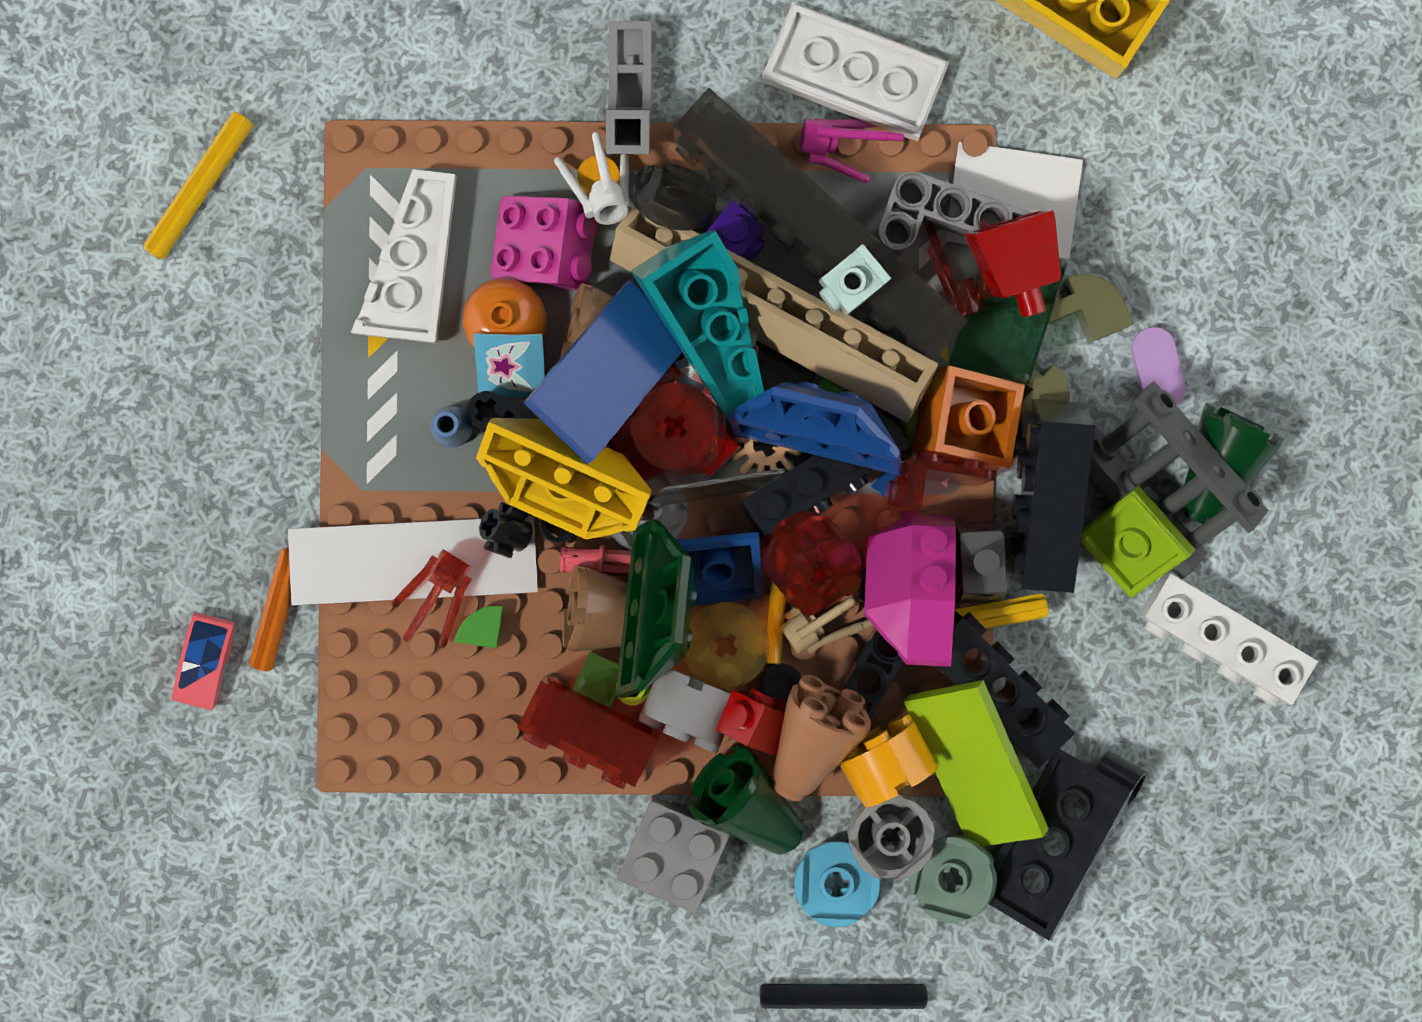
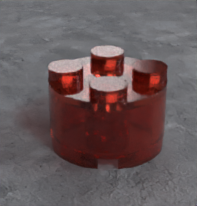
M669 382L652 390L638 405L630 426V432L639 453L649 463L672 475L686 476L705 472L720 459L726 447V421L722 411L708 396L686 384ZM679 423L687 431L682 438L676 435L674 430Z
M803 511L791 515L781 521L770 533L774 538L768 548L763 546L761 564L765 573L787 602L806 616L814 615L820 610L832 606L844 596L853 595L860 588V554L834 520L827 515L825 517L816 515L814 511Z

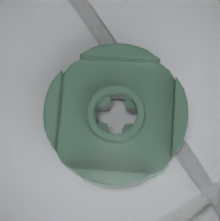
M951 835L934 840L931 858L919 872L909 877L913 895L916 894L918 901L923 906L921 908L932 918L946 923H959L981 914L992 901L996 890L997 876L992 855L977 842L963 836ZM953 867L958 869L959 875L963 877V884L957 885L955 891L949 889V882L947 880H943V873L951 872Z

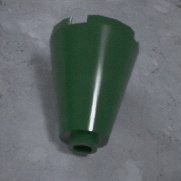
M1206 402L1202 409L1197 430L1248 486L1279 450L1284 438L1274 433L1270 440L1268 439L1270 434L1264 432L1265 427L1222 407L1218 414L1213 413L1215 410L1214 405ZM1189 466L1184 484L1197 476ZM1207 489L1184 506L1186 507L1184 515L1204 524L1225 509V506L1210 489Z
M742 747L731 748L735 753L726 757L721 753L714 756L701 769L691 788V792L696 795L694 806L689 803V810L694 818L703 825L777 855L794 850L801 842L803 823L786 798L775 791L773 787L774 781L758 758L751 751Z

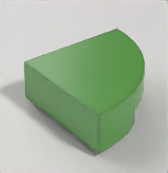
M489 606L473 612L460 625L454 642L498 648L504 606Z

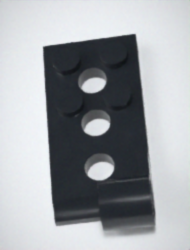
M1059 749L1049 759L1032 792L1049 828L1047 833L1050 831L1059 832L1064 837L1065 848L1058 856L1048 854L1043 846L1044 837L1004 843L994 860L997 884L995 894L989 905L1048 941L1052 940L1113 828L1118 826L1126 809L1139 793L1147 776V771L1109 750L1100 759L1096 768H1093ZM1073 793L1080 795L1086 804L1084 814L1077 819L1069 817L1065 813L1063 806L1066 797ZM1030 868L1038 869L1045 879L1044 887L1038 893L1029 892L1023 884V876Z

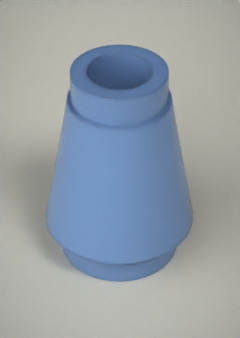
M446 406L439 409L434 414L430 424L431 434L435 441L448 448L459 447L467 442L473 428L467 412L457 406ZM448 417H451L454 421V428L450 432L445 433L444 430H441L440 424L442 421H447Z

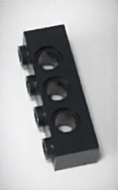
M954 610L951 667H937L955 685L984 680L1009 740L1039 769L1075 734L1065 723L1070 717L1069 714L1054 699L1051 698L1046 703L1037 694L1042 689V686L1026 670H1023L1018 675L1010 666L1015 660L1014 657L998 641L990 646L982 637L987 631L986 628L970 612L962 617ZM977 648L978 655L976 659L970 664L963 665L962 661L965 653ZM1005 677L1004 687L997 693H991L992 684L997 679ZM1033 706L1031 716L1025 721H1019V715L1022 710Z

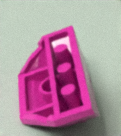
M910 513L867 537L864 615L883 638L898 651L901 659L909 665L951 667L956 557V526L953 515Z

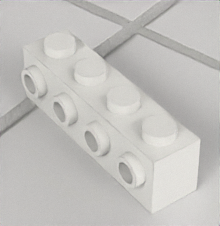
M1166 573L1159 579L1137 616L1147 622L1143 629L1165 642L1171 636L1183 644L1180 649L1182 653L1200 663H1203L1205 658L1213 661L1220 666L1216 673L1237 685L1243 679L1256 687L1253 693L1254 696L1274 707L1277 706L1279 701L1284 704L1293 705L1318 663L1314 658L1171 573Z

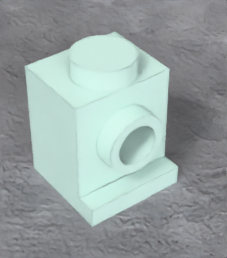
M862 244L820 279L819 283L824 289L819 294L832 311L836 313L841 309L847 316L883 287L891 278L864 244ZM848 274L857 275L860 279V287L855 290L848 289L844 284L845 276Z

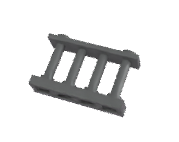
M1153 381L1133 401L1140 411L1107 436L1097 426L1095 427L1089 475L1113 503L1139 485L1195 548V551L1190 557L1172 569L1182 580L1191 574L1208 552L1202 545L1237 521L1247 533H1250L1257 527L1269 510L1263 504L1259 494L1242 481L1176 406L1174 398ZM1152 424L1168 443L1134 468L1117 449L1148 425ZM1180 456L1197 476L1162 500L1146 481ZM1210 489L1225 506V509L1191 532L1174 513L1204 491Z

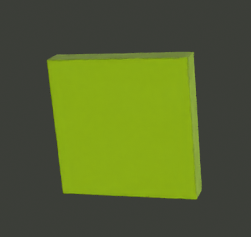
M1139 485L1082 528L1081 543L1130 599L1186 560L1195 551V548Z

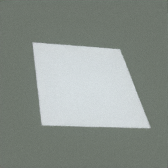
M959 142L953 185L1029 212L1041 209L1054 210L1059 258L1069 259L1083 160L987 146L986 151L981 156L971 157L964 152L962 142ZM950 199L948 218L959 217L961 215L960 204L956 200ZM986 212L981 214L980 223L984 228L1000 223V219L994 213ZM946 230L945 241L969 245L966 237Z

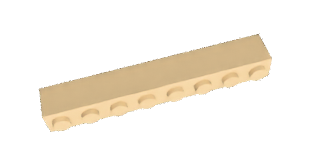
M637 201L616 228L610 261L631 272L632 269L664 248L700 234ZM727 249L738 268L741 281L739 283L741 295L749 318L748 327L758 331L757 341L846 390L860 395L870 403L908 423L925 396L939 365L938 363L850 315L846 316L840 310L835 313L824 301Z

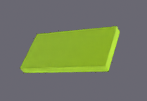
M984 680L910 694L904 701V704L934 757V761L938 766L935 773L964 837L977 842L981 847L1044 837L1049 828Z

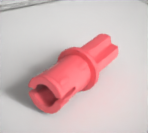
M600 545L599 549L561 547V554L563 556H560V573H571L574 566H585L607 575L629 576L631 551L609 550L605 548V545Z

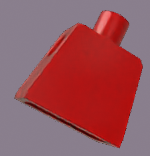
M1041 209L965 233L966 240L994 297L1006 298L1015 295L1021 317L1046 311L1040 287L1061 279L1054 210Z

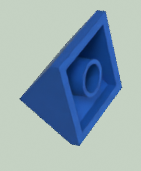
M758 532L677 540L689 554L695 571L693 586L696 587L697 591L695 605L764 598Z

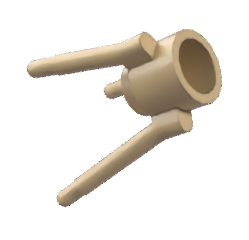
M843 557L795 608L784 614L788 621L782 624L780 628L798 655L805 650L811 654L826 644L873 627L867 619L818 637L825 633L822 626L856 604L854 598H849L817 619L811 611L803 615L807 608L849 564L847 557Z

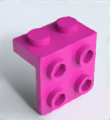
M503 197L499 206L490 273L492 278H510L526 283L550 284L567 290L577 291L580 284L588 285V279L592 270L591 257L594 236L598 227L597 221L594 217L586 218L581 202L569 198Z

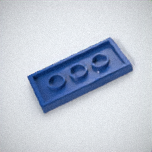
M630 280L613 296L524 401V404L588 464L594 461L682 351L646 295Z

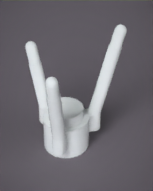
M594 132L592 139L601 180L592 185L589 197L562 158L556 157L554 162L583 205L586 218L594 217L600 224H615L624 219L632 209L629 199V157L627 154H622L620 157V185H618L610 178L601 136L598 132Z

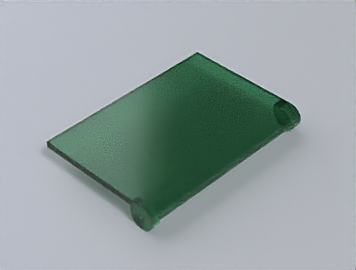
M1059 259L1061 279L1059 281L1040 287L1046 311L1027 317H1021L1015 295L1006 298L993 296L979 268L948 365L993 377L1030 384L1067 262Z

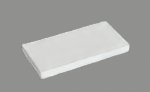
M792 2L763 72L761 82L888 131L902 133L906 138L918 142L947 71L949 61Z

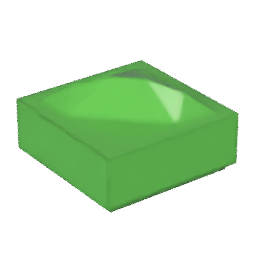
M590 651L572 690L611 708L616 698L619 664Z

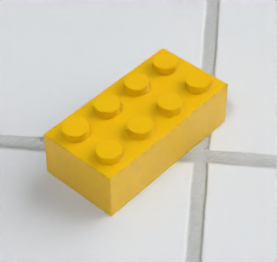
M1170 0L994 1L1116 80L1125 70Z

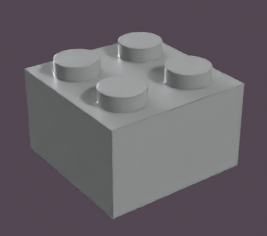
M652 796L619 871L617 880L696 914L730 835L703 825L694 818L691 812Z

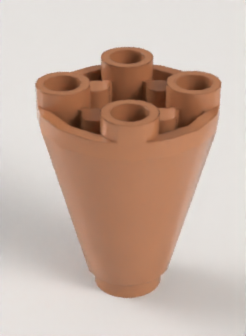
M803 675L799 683L792 687L786 704L773 773L775 779L773 787L779 795L791 801H802L867 736L871 721L867 712L863 709L865 699L859 693L850 689L839 691L829 685H825L823 681L813 675Z

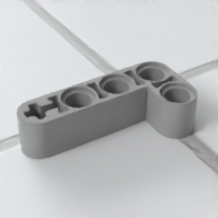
M911 171L902 174L895 182L877 228L876 241L883 252L896 256L903 254L911 247L922 222L966 237L965 233L983 228L980 223V216L983 213H994L998 216L1000 222L1032 212L934 177ZM906 184L915 185L921 192V201L914 204L905 202L900 196V187ZM946 198L956 200L960 204L961 215L956 218H948L941 212L940 201ZM890 224H900L907 231V241L901 244L892 243L886 237V227Z

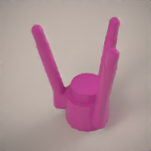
M805 118L801 132L800 152L810 154L809 163L824 165L863 183H868L870 181L868 175L826 156L827 152L835 153L838 138L900 142L904 140L905 136L902 133L860 130L862 128L878 126L859 119L827 120L814 118L813 120Z

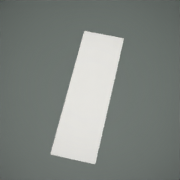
M527 516L525 521L531 523L533 528L529 545L523 551H513L512 558L501 556L483 548L487 540L482 539L479 534L481 519L288 529L291 604L308 605L538 592L534 516Z

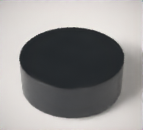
M779 663L771 665L761 676V692L772 698L776 697L787 702L792 687L799 683L801 675L797 669L789 664Z

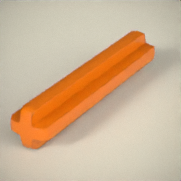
M282 548L279 552L251 653L249 666L256 670L267 672L273 669L291 605L289 548Z

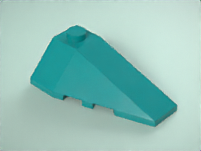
M711 230L664 248L632 269L631 272L656 313L730 423L729 416L731 410L763 393L764 388L756 351L753 349L749 332V318L739 285L741 281L738 268L716 231Z

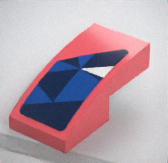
M194 612L184 641L171 700L211 711L215 708L219 697L224 666L228 662L236 622Z

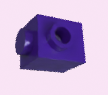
M733 200L706 231L715 230L726 249L742 258H746L750 262L766 244L762 239L765 233V226Z

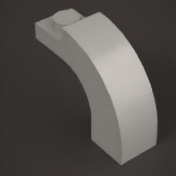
M609 21L608 108L606 110V154H650L652 126V21Z

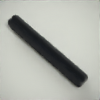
M762 984L759 991V1001L763 1009H925L928 1003V992L923 984Z

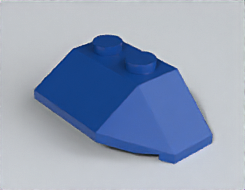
M783 382L731 410L729 421L734 436L900 475L902 468L900 450L871 403L864 400L858 394L847 391L840 394L823 391L821 387L810 382H800L798 384Z

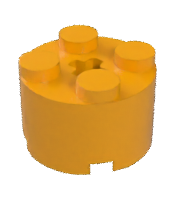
M905 713L887 724L888 729L882 730L880 724L871 727L867 736L839 764L857 798L865 808L881 804L898 796V790L909 784L911 787H914L938 769L934 757L910 713Z

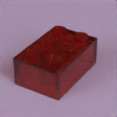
M548 676L540 681L517 727L525 732L523 739L530 744L544 750L552 745L564 751L563 760L584 770L590 764L603 771L601 775L603 780L621 789H624L626 784L633 787L636 786L661 734Z

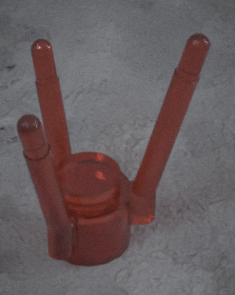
M986 220L980 223V229L989 226ZM928 224L926 231L932 246L928 247L927 252L946 294L952 318L985 310L983 299L992 297V293L980 267L979 284L975 285L973 277L955 281L936 230L932 224Z
M442 549L438 557L431 555L425 567L391 602L392 607L397 608L433 573L429 581L434 586L403 635L404 642H409L442 590L451 594L454 587H456L439 640L441 648L447 646L465 590L472 581V578L467 576L472 566Z

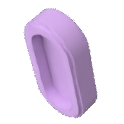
M1150 327L1144 329L1135 336L1131 344V354L1140 391L1142 392L1151 382L1155 381L1162 390L1167 391L1174 398L1176 406H1178L1185 396L1186 386L1174 339L1169 332L1162 328Z

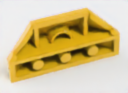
M491 418L476 456L480 465L486 468L492 482L507 504L586 540L622 531L636 530L652 493L650 487L623 454L604 447L594 461L587 464L541 419Z

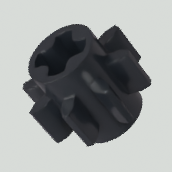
M503 502L500 503L498 510H488L483 515L479 525L481 538L487 540L483 548L507 558H512L513 551H523L529 545L533 534L531 523L525 521L528 513Z

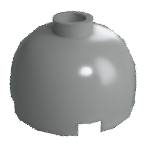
M898 793V796L865 808L861 802L852 813L848 826L849 848L859 866L872 877L879 879L881 877L886 879L895 878V880L906 879L919 872L931 858L934 841L933 833L935 834L934 825L927 811L907 795Z

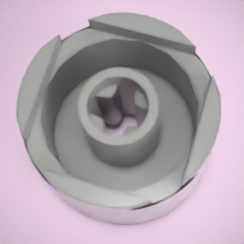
M671 668L653 682L638 721L659 730L662 729L663 724H666L663 733L684 742L692 741L695 736V745L717 754L725 734L717 731L716 728L731 693Z

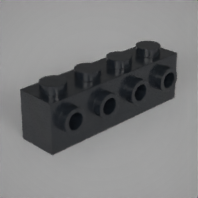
M884 411L878 416L900 450L902 463L905 461L902 453L911 445L892 415ZM814 455L743 499L740 506L762 541L771 535L777 541L798 528L794 521L801 516L809 513L811 518H814L832 507L834 504L830 498L845 490L849 496L870 483L866 476L875 471V469Z

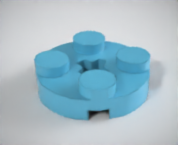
M828 840L821 842L815 847L808 849L796 867L794 889L797 900L804 911L822 925L829 927L852 925L859 921V918L864 916L869 909L871 910L878 898L879 878L872 877L859 866L849 848L848 841ZM833 872H841V877L849 881L848 887H842L838 895L832 894L831 887L824 886L825 879L832 878Z

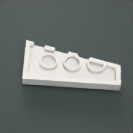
M412 170L395 214L394 224L387 243H384L376 272L365 293L360 314L351 330L352 334L437 344L457 180L455 174Z

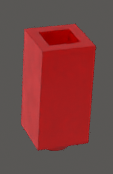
M752 689L749 695L732 690L716 730L748 747L777 756L787 702L776 697L772 698L755 689Z

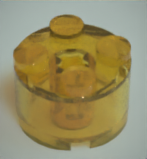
M716 602L703 607L691 618L689 628L692 630L693 637L685 661L691 672L699 680L716 688L732 689L747 684L760 673L768 658L769 638L763 622L751 609L735 602ZM731 633L736 637L733 644L737 650L733 654L726 651L721 656L716 653L718 644L715 638L718 635L727 637Z

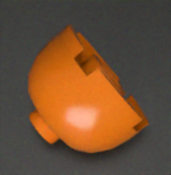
M496 278L482 283L470 294L463 309L462 325L468 342L475 349L473 333L505 335L542 334L543 339L546 334L548 316L542 299L531 286L516 279Z

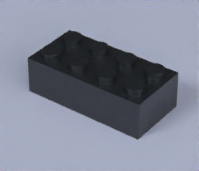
M1032 399L1031 412L1023 413L1021 433L1022 437L1026 438V453H1019L1017 460V479H1021V494H1014L1012 502V519L1017 520L1016 535H1009L1007 545V559L1012 560V574L1018 575L1022 589L1074 593L1096 427L1085 404L1081 402Z

